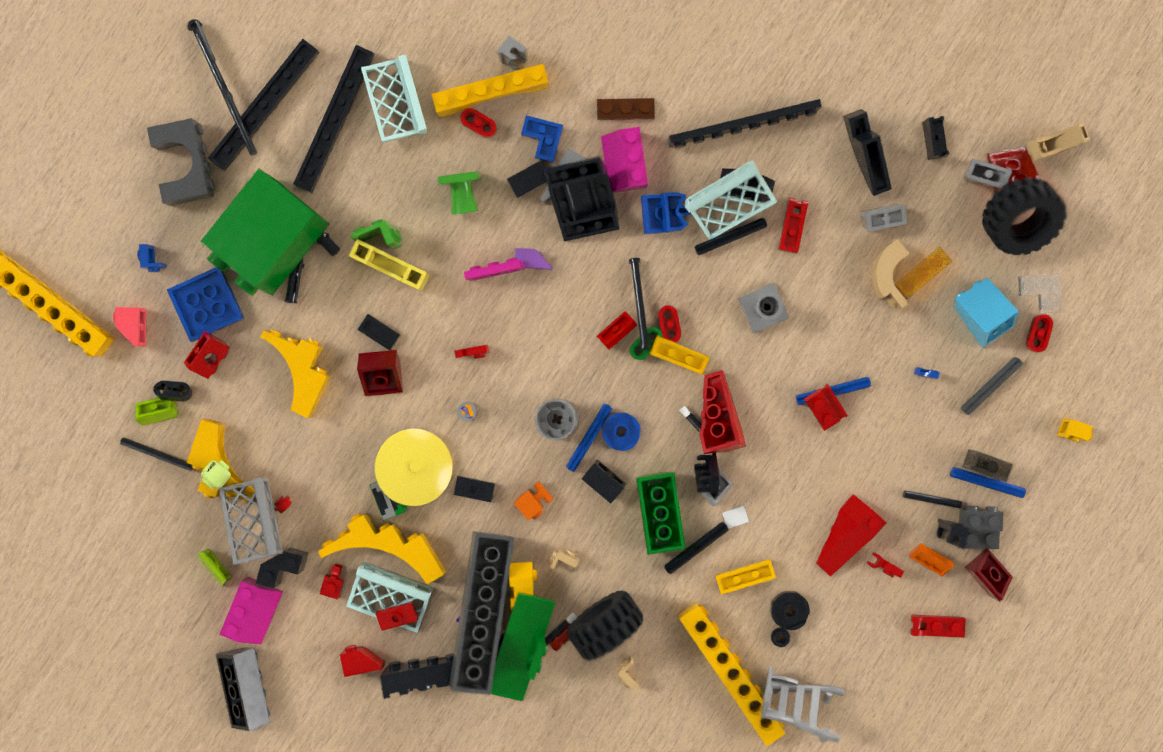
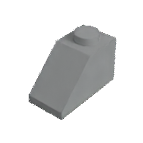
M973 158L969 162L963 179L1002 189L1001 187L1007 184L1012 170Z

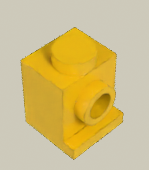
M1063 418L1057 436L1068 438V440L1080 443L1081 440L1089 442L1093 436V426L1073 419Z

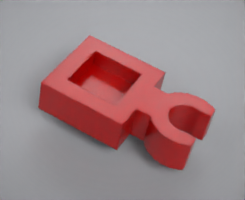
M488 345L454 350L456 358L474 356V359L485 357V353H489Z

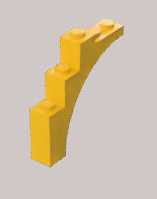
M358 513L350 518L352 522L347 525L349 530L347 529L338 534L339 539L333 542L330 539L323 543V548L318 551L321 558L333 552L348 548L367 547L380 549L406 561L420 574L427 585L443 576L446 572L424 533L419 535L414 533L406 538L408 540L406 542L396 523L392 525L386 523L378 528L380 531L378 532L368 513L364 515Z

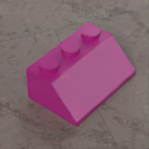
M640 126L620 129L601 136L605 166L613 193L647 188L648 180Z
M250 577L242 580L219 635L236 642L261 645L283 591L256 584V580Z

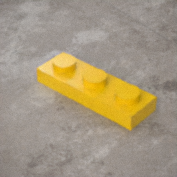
M658 335L650 350V354L701 375H703L710 359L705 354Z
M769 558L716 574L715 578L722 595L775 579L776 576Z

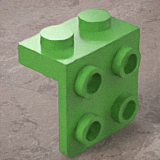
M382 219L372 222V226L368 228H357L350 235L354 241L357 239L366 241L383 234L388 246L394 249L401 247L400 241L402 237L400 232L395 230L391 223Z

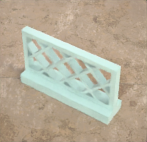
M406 54L398 56V59L361 67L382 143L417 134H427V128ZM389 66H397L398 72L395 77L385 73ZM375 70L380 75L376 82L368 78L366 72ZM383 75L392 80L388 89L378 84ZM395 82L403 87L400 96L390 91ZM376 87L385 91L381 101L373 97ZM388 94L397 98L393 108L383 103ZM400 101L408 105L405 115L395 110ZM381 106L391 110L386 119L378 115ZM393 112L403 117L398 126L389 122ZM405 119L413 123L414 130L405 131L401 129ZM386 124L396 129L393 135L384 137L383 130Z
M751 160L687 198L685 207L688 212L692 213L710 240L777 203V200L759 173L755 162ZM756 176L759 181L758 188L747 186L748 180ZM733 188L743 189L741 198L730 196L731 190ZM745 190L756 192L754 201L743 199ZM759 193L767 194L770 198L765 203L757 202ZM718 197L726 199L724 208L714 206V200ZM728 200L738 201V209L726 208ZM741 204L753 205L752 210L748 213L741 212ZM701 207L708 208V216H699L696 210ZM712 209L722 211L721 220L710 218ZM725 212L736 214L735 220L732 222L723 221ZM708 222L719 224L718 230L710 233L707 228Z
M362 562L356 572L357 576L346 607L376 617L375 613L377 611H374L370 604L378 601L382 609H386L382 599L388 596L391 597L394 603L390 607L408 603L414 599H420L424 601L423 607L416 609L419 618L416 626L412 624L400 626L418 633L434 588ZM360 578L368 580L370 587L362 589L359 583ZM380 585L385 586L388 593L380 596L376 587ZM372 589L376 598L368 601L364 592ZM401 592L406 600L398 603L394 594ZM361 595L364 604L358 605L353 603L354 597Z

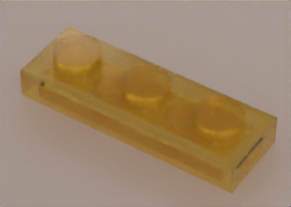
M938 247L894 285L905 299H909L947 267L952 260L941 247Z

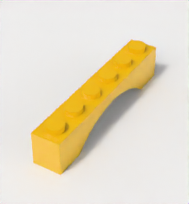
M543 63L432 93L431 95L436 113L441 118L459 113L471 106L492 99L545 90L549 88V82Z

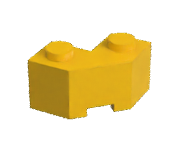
M532 562L510 563L511 611L519 592L535 596L534 581H537V569H533Z

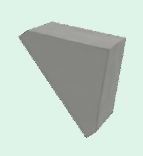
M719 471V492H701L713 507L717 505L733 486L732 482L722 471Z

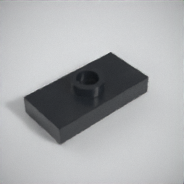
M457 476L454 495L492 502L495 483Z

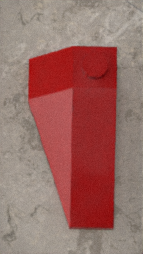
M721 370L705 375L703 388L704 402L703 411H701L702 424L699 433L703 453L729 452L746 447L742 427L724 371Z
M852 494L839 509L836 521L831 527V532L823 545L816 564L831 577L872 540L887 522Z

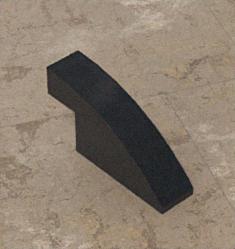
M860 109L844 115L843 118L854 155L872 195L876 196L891 190L892 187L880 135L871 131L867 112Z

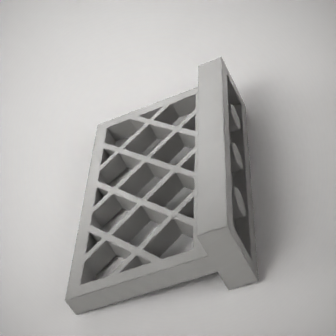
M261 477L252 481L219 488L233 565L283 554L268 478ZM254 485L255 493L251 498L243 494L247 486ZM233 490L238 493L233 502L227 500L226 491ZM241 496L249 501L244 510L236 506ZM252 503L258 506L259 510L255 517L247 513ZM233 508L241 512L236 522L230 518ZM244 515L253 520L248 529L239 524ZM256 522L262 526V532L259 536L251 532ZM237 527L245 531L240 541L234 538L233 534ZM248 534L256 538L251 548L243 543ZM259 541L265 544L267 553L259 554L254 551ZM242 546L249 552L245 558L238 560L237 551Z

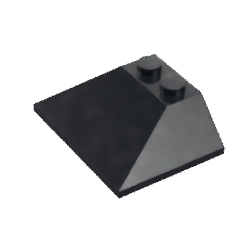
M600 156L543 169L564 242L620 229L617 205L608 171Z

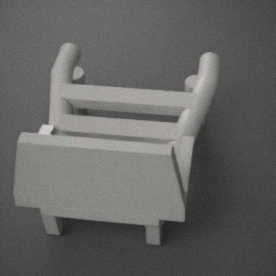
M769 667L761 717L793 725L818 736L819 741L825 743L827 740L839 743L840 734L831 733L828 728L819 729L816 725L820 693H825L823 701L825 704H829L833 694L844 695V688L831 685L798 684L797 680L772 674L773 667ZM772 691H774V694L780 691L778 710L770 707ZM788 692H796L793 717L785 714ZM804 692H812L808 723L801 721Z

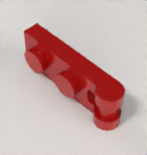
M789 197L778 250L797 254L808 201H795V198ZM793 209H800L799 214L793 213Z
M911 615L913 628L910 630V635L965 638L966 618ZM925 622L924 628H921V623Z

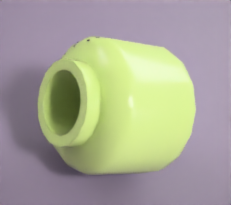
M213 460L202 470L201 476L203 478L201 480L211 489H219L231 477L228 471L230 467L222 460L219 463Z

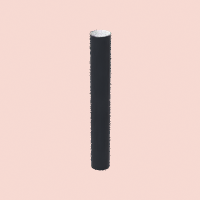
M907 490L903 492V498L955 508L962 507V501Z

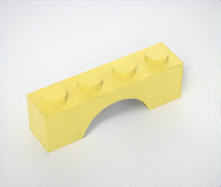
M359 239L356 240L349 254V257L420 291H423L430 276L429 273Z

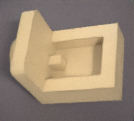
M559 548L557 552L553 551L549 562H551L550 568L554 569L558 560L576 568L579 563L578 554L569 549L564 551Z
M630 656L628 659L624 658L617 665V675L621 678L620 681L626 688L630 687L634 691L639 686V682L628 670L634 664L633 658Z

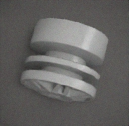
M553 399L539 407L535 423L542 436L550 440H560L570 436L576 430L579 423V415L571 402L565 399ZM556 414L558 416L562 415L561 424L554 421Z

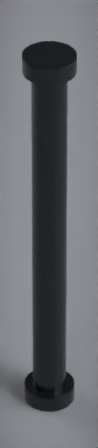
M640 258L629 259V264L632 267L641 341L639 348L640 350H649L651 345L648 343L639 270Z

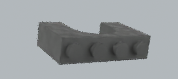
M190 118L147 127L151 147L162 150L184 146L188 148L192 155V168L184 178L159 184L162 203L172 206L214 197L213 191H215V186L209 175L211 167L206 160L207 147L202 141L203 128L201 124Z

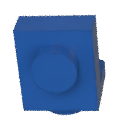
M139 244L137 256L140 261V268L148 269V272H160V269L166 268V264L155 263L154 246Z

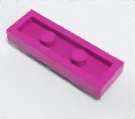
M510 258L506 260V263L502 264L492 262L488 263V267H470L469 271L464 272L466 280L475 281L525 270L524 262L517 258Z

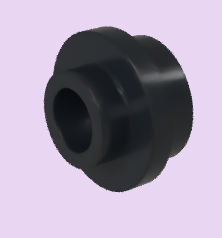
M776 628L771 633V641L777 647H784L790 641V634L784 628ZM778 634H783L781 640L777 639Z

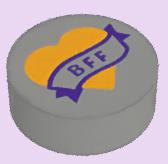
M464 402L458 407L457 413L463 421H470L476 417L477 408L471 402Z

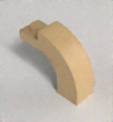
M1079 123L1054 134L1029 141L1027 149L1032 161L1035 162L1090 141L1085 124Z
M899 239L893 240L879 252L874 261L871 274L872 285L878 298L887 296V302L896 309H901L908 304L893 282L895 266L909 255V252Z

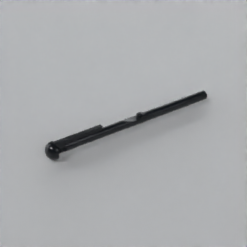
M191 19L187 24V28L189 31H193L249 154L253 156L257 154L256 148L233 101V96L229 92L215 62L216 58L201 28L202 23L197 19Z

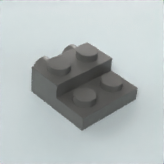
M966 506V509H959V524L970 528L965 548L999 549L1000 531H1003V512L999 511L998 507L986 506L985 510L978 509V506Z

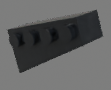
M454 653L448 654L444 658L431 656L423 661L411 659L408 660V663L400 664V661L389 663L380 675L383 699L390 698V694L396 692L400 693V696L406 695L416 688L421 692L431 689L432 685H436L437 688L449 686Z

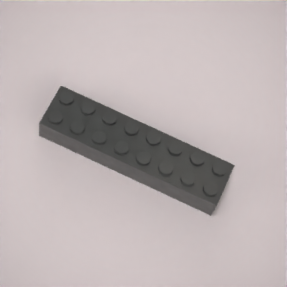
M473 531L449 682L451 691L491 695L514 537Z

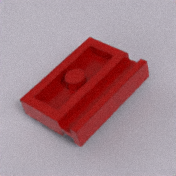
M828 384L804 398V401L824 431L840 422V419L848 417Z

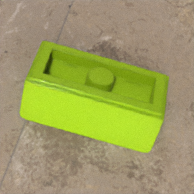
M156 398L135 403V420L142 426L178 417L175 401Z
M210 549L199 553L198 559L221 586L232 578Z

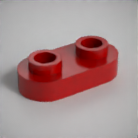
M467 108L461 113V122L469 130L483 138H491L496 134L497 127L491 118L473 108ZM470 116L474 117L473 122L467 121ZM486 126L491 127L490 131L485 132L484 128Z
M670 305L663 306L658 312L662 336L676 343L681 338L677 310ZM665 312H670V319L664 317ZM670 330L674 331L675 336L673 338H670L668 336V332Z
M1042 314L1032 319L1026 340V346L1030 351L1042 352L1048 347L1053 329V320L1050 316ZM1039 321L1043 323L1041 328L1038 325ZM1035 339L1038 341L1037 346H1034L1033 341Z

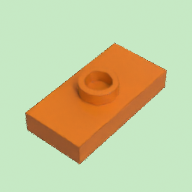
M922 543L909 554V558L940 576L945 575L954 566V562Z

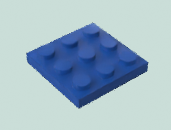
M217 267L167 289L190 342L199 340L204 331L212 334L245 319L224 272Z

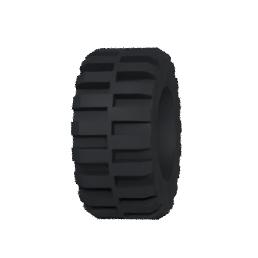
M1022 178L1021 181L1018 179L1011 181V184H1005L999 192L996 191L992 195L993 198L986 203L987 209L983 211L982 225L995 246L1006 254L1021 255L1023 253L1027 255L1031 254V251L1034 250L1037 252L1044 245H1049L1051 240L1059 235V230H1062L1064 227V221L1067 217L1066 204L1048 182L1042 181L1039 178ZM1035 209L1028 219L1012 225L1015 219L1022 213Z
M624 590L616 591L595 602L571 623V626L568 627L567 637L583 659L588 661L596 660L612 652L632 637L642 625L643 613L628 592Z

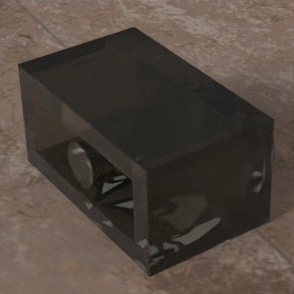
M968 449L962 467L996 480L1007 482L1013 464Z

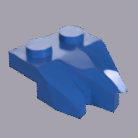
M677 192L642 195L641 206L644 235L681 231L685 228L688 222L683 219V216L692 214L682 205V201L686 200V195Z

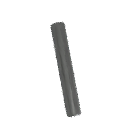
M1017 357L1012 358L961 407V410L966 415H970L1023 365L1022 361Z

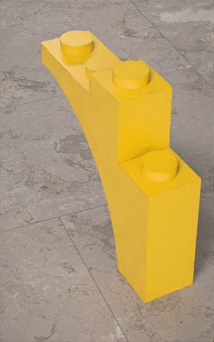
M270 329V331L263 330L260 337L272 344L283 355L291 370L294 396L290 411L306 418H312L331 378L330 375L326 374L327 370L317 366L314 369L323 347L319 346V342L312 338H308V340L301 339L298 344L299 341L294 338L288 337L286 339L281 337L282 333L274 329Z
M208 418L201 419L187 463L193 465L192 468L202 471L211 461L214 460L219 463L222 460L230 467L228 471L231 477L221 488L244 483L233 471L226 457L224 449V428L226 424ZM202 480L200 481L197 491L202 492L203 496L212 499L220 496L218 488L211 489ZM247 486L243 494L251 498L255 490ZM233 490L226 491V496L228 497L238 495ZM242 496L240 497V498H242L241 500H242L243 502H246V503L249 502V501H248L247 499H245L244 497H242Z

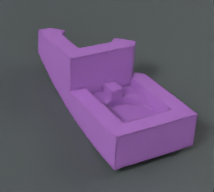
M515 248V258L524 262L525 268L553 270V266L536 249Z

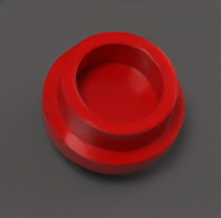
M281 496L274 503V510L283 513L292 504L289 500L290 497L286 496L284 498Z

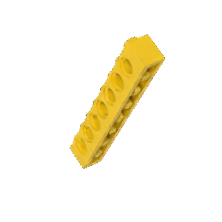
M0 250V287L8 290L7 294L21 300L25 308L31 311L34 310L38 314L37 317L52 324V328L56 332L65 334L69 342L82 347V351L86 355L102 357L115 338ZM12 276H14V282H13V283L11 282ZM29 287L30 291H29V294L27 295V294H26V289ZM44 298L45 304L42 307L41 301ZM58 310L60 311L59 318L56 317V312ZM74 321L75 328L72 330L71 324ZM88 333L90 334L89 341L86 340V335Z
M697 602L678 614L680 621L766 746H769L786 734L783 729L785 724L774 720L761 723L763 719L761 717L763 703L761 695L764 693L758 684L753 685L751 682L753 677L747 668L742 669L740 666L742 661L736 652L731 653L729 650L731 645L725 636L723 638L720 637L718 634L720 629L714 621H709L707 618L709 613L704 605L699 606ZM703 621L705 626L702 629H697L695 627L696 623ZM715 637L716 642L709 645L706 643L708 638ZM721 653L727 654L724 660H718L717 657ZM731 669L738 670L735 676L728 675ZM742 685L749 686L745 692L739 691V688ZM753 701H759V705L757 707H750V704Z

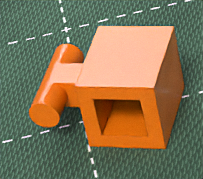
M539 481L533 485L538 491L536 494H533L528 489L514 501L515 506L528 521L531 518L537 519L543 513L544 505L540 502L542 498L547 503L554 499Z

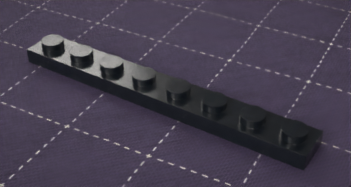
M302 39L241 115L250 138L254 136L320 53L306 40ZM236 124L233 125L208 157L210 161L223 171L227 170L246 146Z
M358 45L355 46L293 185L313 193L364 80L361 67L371 64L375 55L374 52Z
M817 99L670 135L668 138L669 146L681 148L686 146V143L693 142L698 144L704 142L705 138L709 137L718 139L723 137V134L731 133V135L741 133L742 129L746 128L755 130L763 124L768 123V126L780 123L779 120L783 119L792 121L798 119L799 115L812 116L817 114V111L822 107L821 101Z

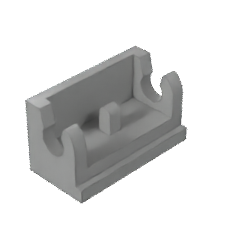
M509 35L497 51L500 62L507 64L514 70H518L519 67L513 64V60L519 59L524 63L528 60L526 47Z
M897 203L860 211L861 217L865 220L863 227L868 232L907 224L904 204Z

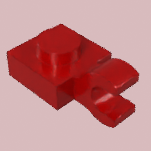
M874 552L872 555L877 558L876 563L867 561V564L872 568L883 567V572L892 578L894 575L901 578L904 573L903 570L884 560L879 554Z
M335 563V566H332L330 575L326 574L324 576L320 595L339 599L344 580L339 578L343 565Z

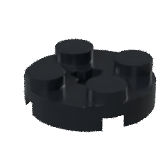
M784 591L771 601L770 613L772 619L779 627L786 630H797L807 622L810 607L807 600L798 592ZM788 606L795 607L792 615L785 613Z

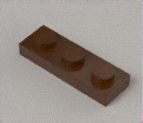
M654 98L597 99V120L655 118Z

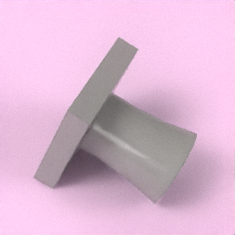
M774 283L738 298L753 333L789 318ZM765 303L769 307L768 311L764 310L763 308Z

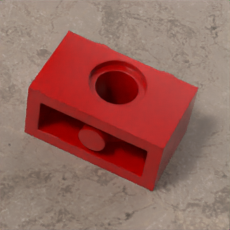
M204 331L183 363L190 371L209 379L217 371L221 360L227 356L230 347L225 341ZM212 353V355L209 358L205 359V356L207 354Z

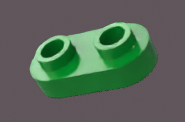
M656 327L647 329L648 343L651 345V348L654 344V341L649 339L651 333H654L656 337L657 335L663 337L662 332ZM640 337L630 347V354L636 360L645 359L651 350H643L642 354L636 353V348L641 345Z

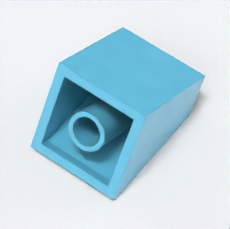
M988 278L983 281H977L970 290L959 293L955 298L954 308L982 348L1015 326L1019 311Z

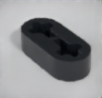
M159 381L153 388L155 395L161 400L183 402L189 400L192 396V389L185 382ZM164 387H166L167 390L161 393L160 390H164ZM183 389H185L186 392H183L182 395H180L179 392H182Z

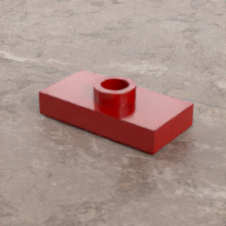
M413 601L379 610L375 613L381 631L416 622L419 619Z

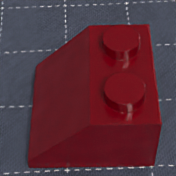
M397 350L359 353L357 372L365 396L403 393L401 363Z

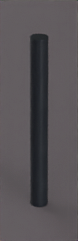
M123 437L120 441L121 445L188 471H193L194 469L192 468L193 465L188 464L187 461Z

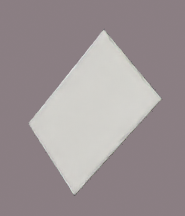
M744 506L722 513L729 529L749 522Z

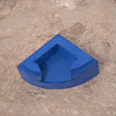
M919 367L915 368L914 375L931 379H938L940 374L939 371Z

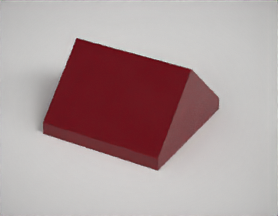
M985 549L966 565L965 569L990 597L1000 602L1003 600L1013 577L991 551Z

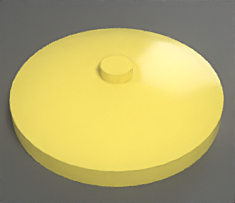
M422 429L402 430L389 437L380 447L374 464L376 481L382 492L396 503L405 506H420L430 503L445 491L452 475L451 455L443 441L431 432Z

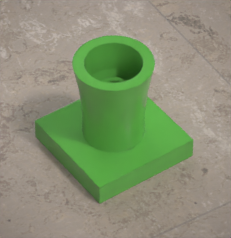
M480 171L438 177L439 185L450 183L452 215L478 211L471 180L481 179Z

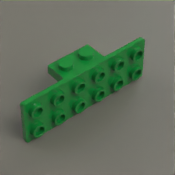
M521 592L517 594L495 662L491 688L492 695L523 701L530 679H535L536 673H540L542 667L541 658L542 656L545 657L548 645L545 644V634L555 607V601Z

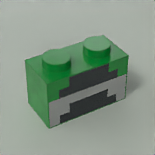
M377 481L370 484L383 521L408 510V506L401 505L388 498L380 489Z

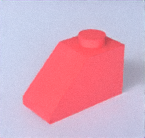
M115 307L113 314L115 327L134 346H146V309Z

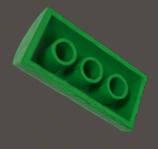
M659 472L636 477L647 555L686 549L675 473Z

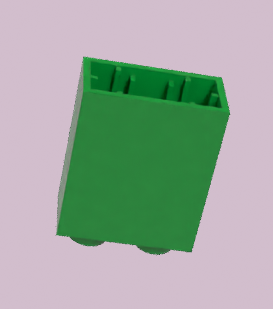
M258 168L200 242L212 251L207 257L210 263L225 273L232 268L239 274L234 283L243 291L254 296L258 290H261L273 296L330 223L279 181Z

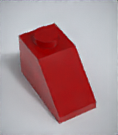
M347 646L340 654L344 677L382 670L385 666L383 659L363 646Z

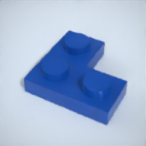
M526 115L521 135L539 140L535 159L554 163L563 125Z

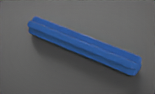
M864 377L830 386L835 396L871 387L869 377ZM815 391L796 395L797 404H806L804 398Z
M604 403L566 465V468L574 472L612 411L611 406Z
M952 467L951 477L1019 498L1025 497V488L960 468Z

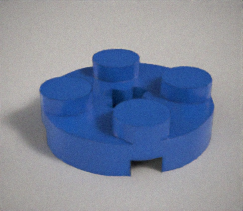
M615 413L605 421L602 434L604 441L609 447L615 450L626 451L637 444L641 429L638 421L633 416L627 413ZM619 426L627 429L624 437L621 435L617 436L616 434Z

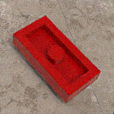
M624 311L600 332L597 338L610 350L638 324Z

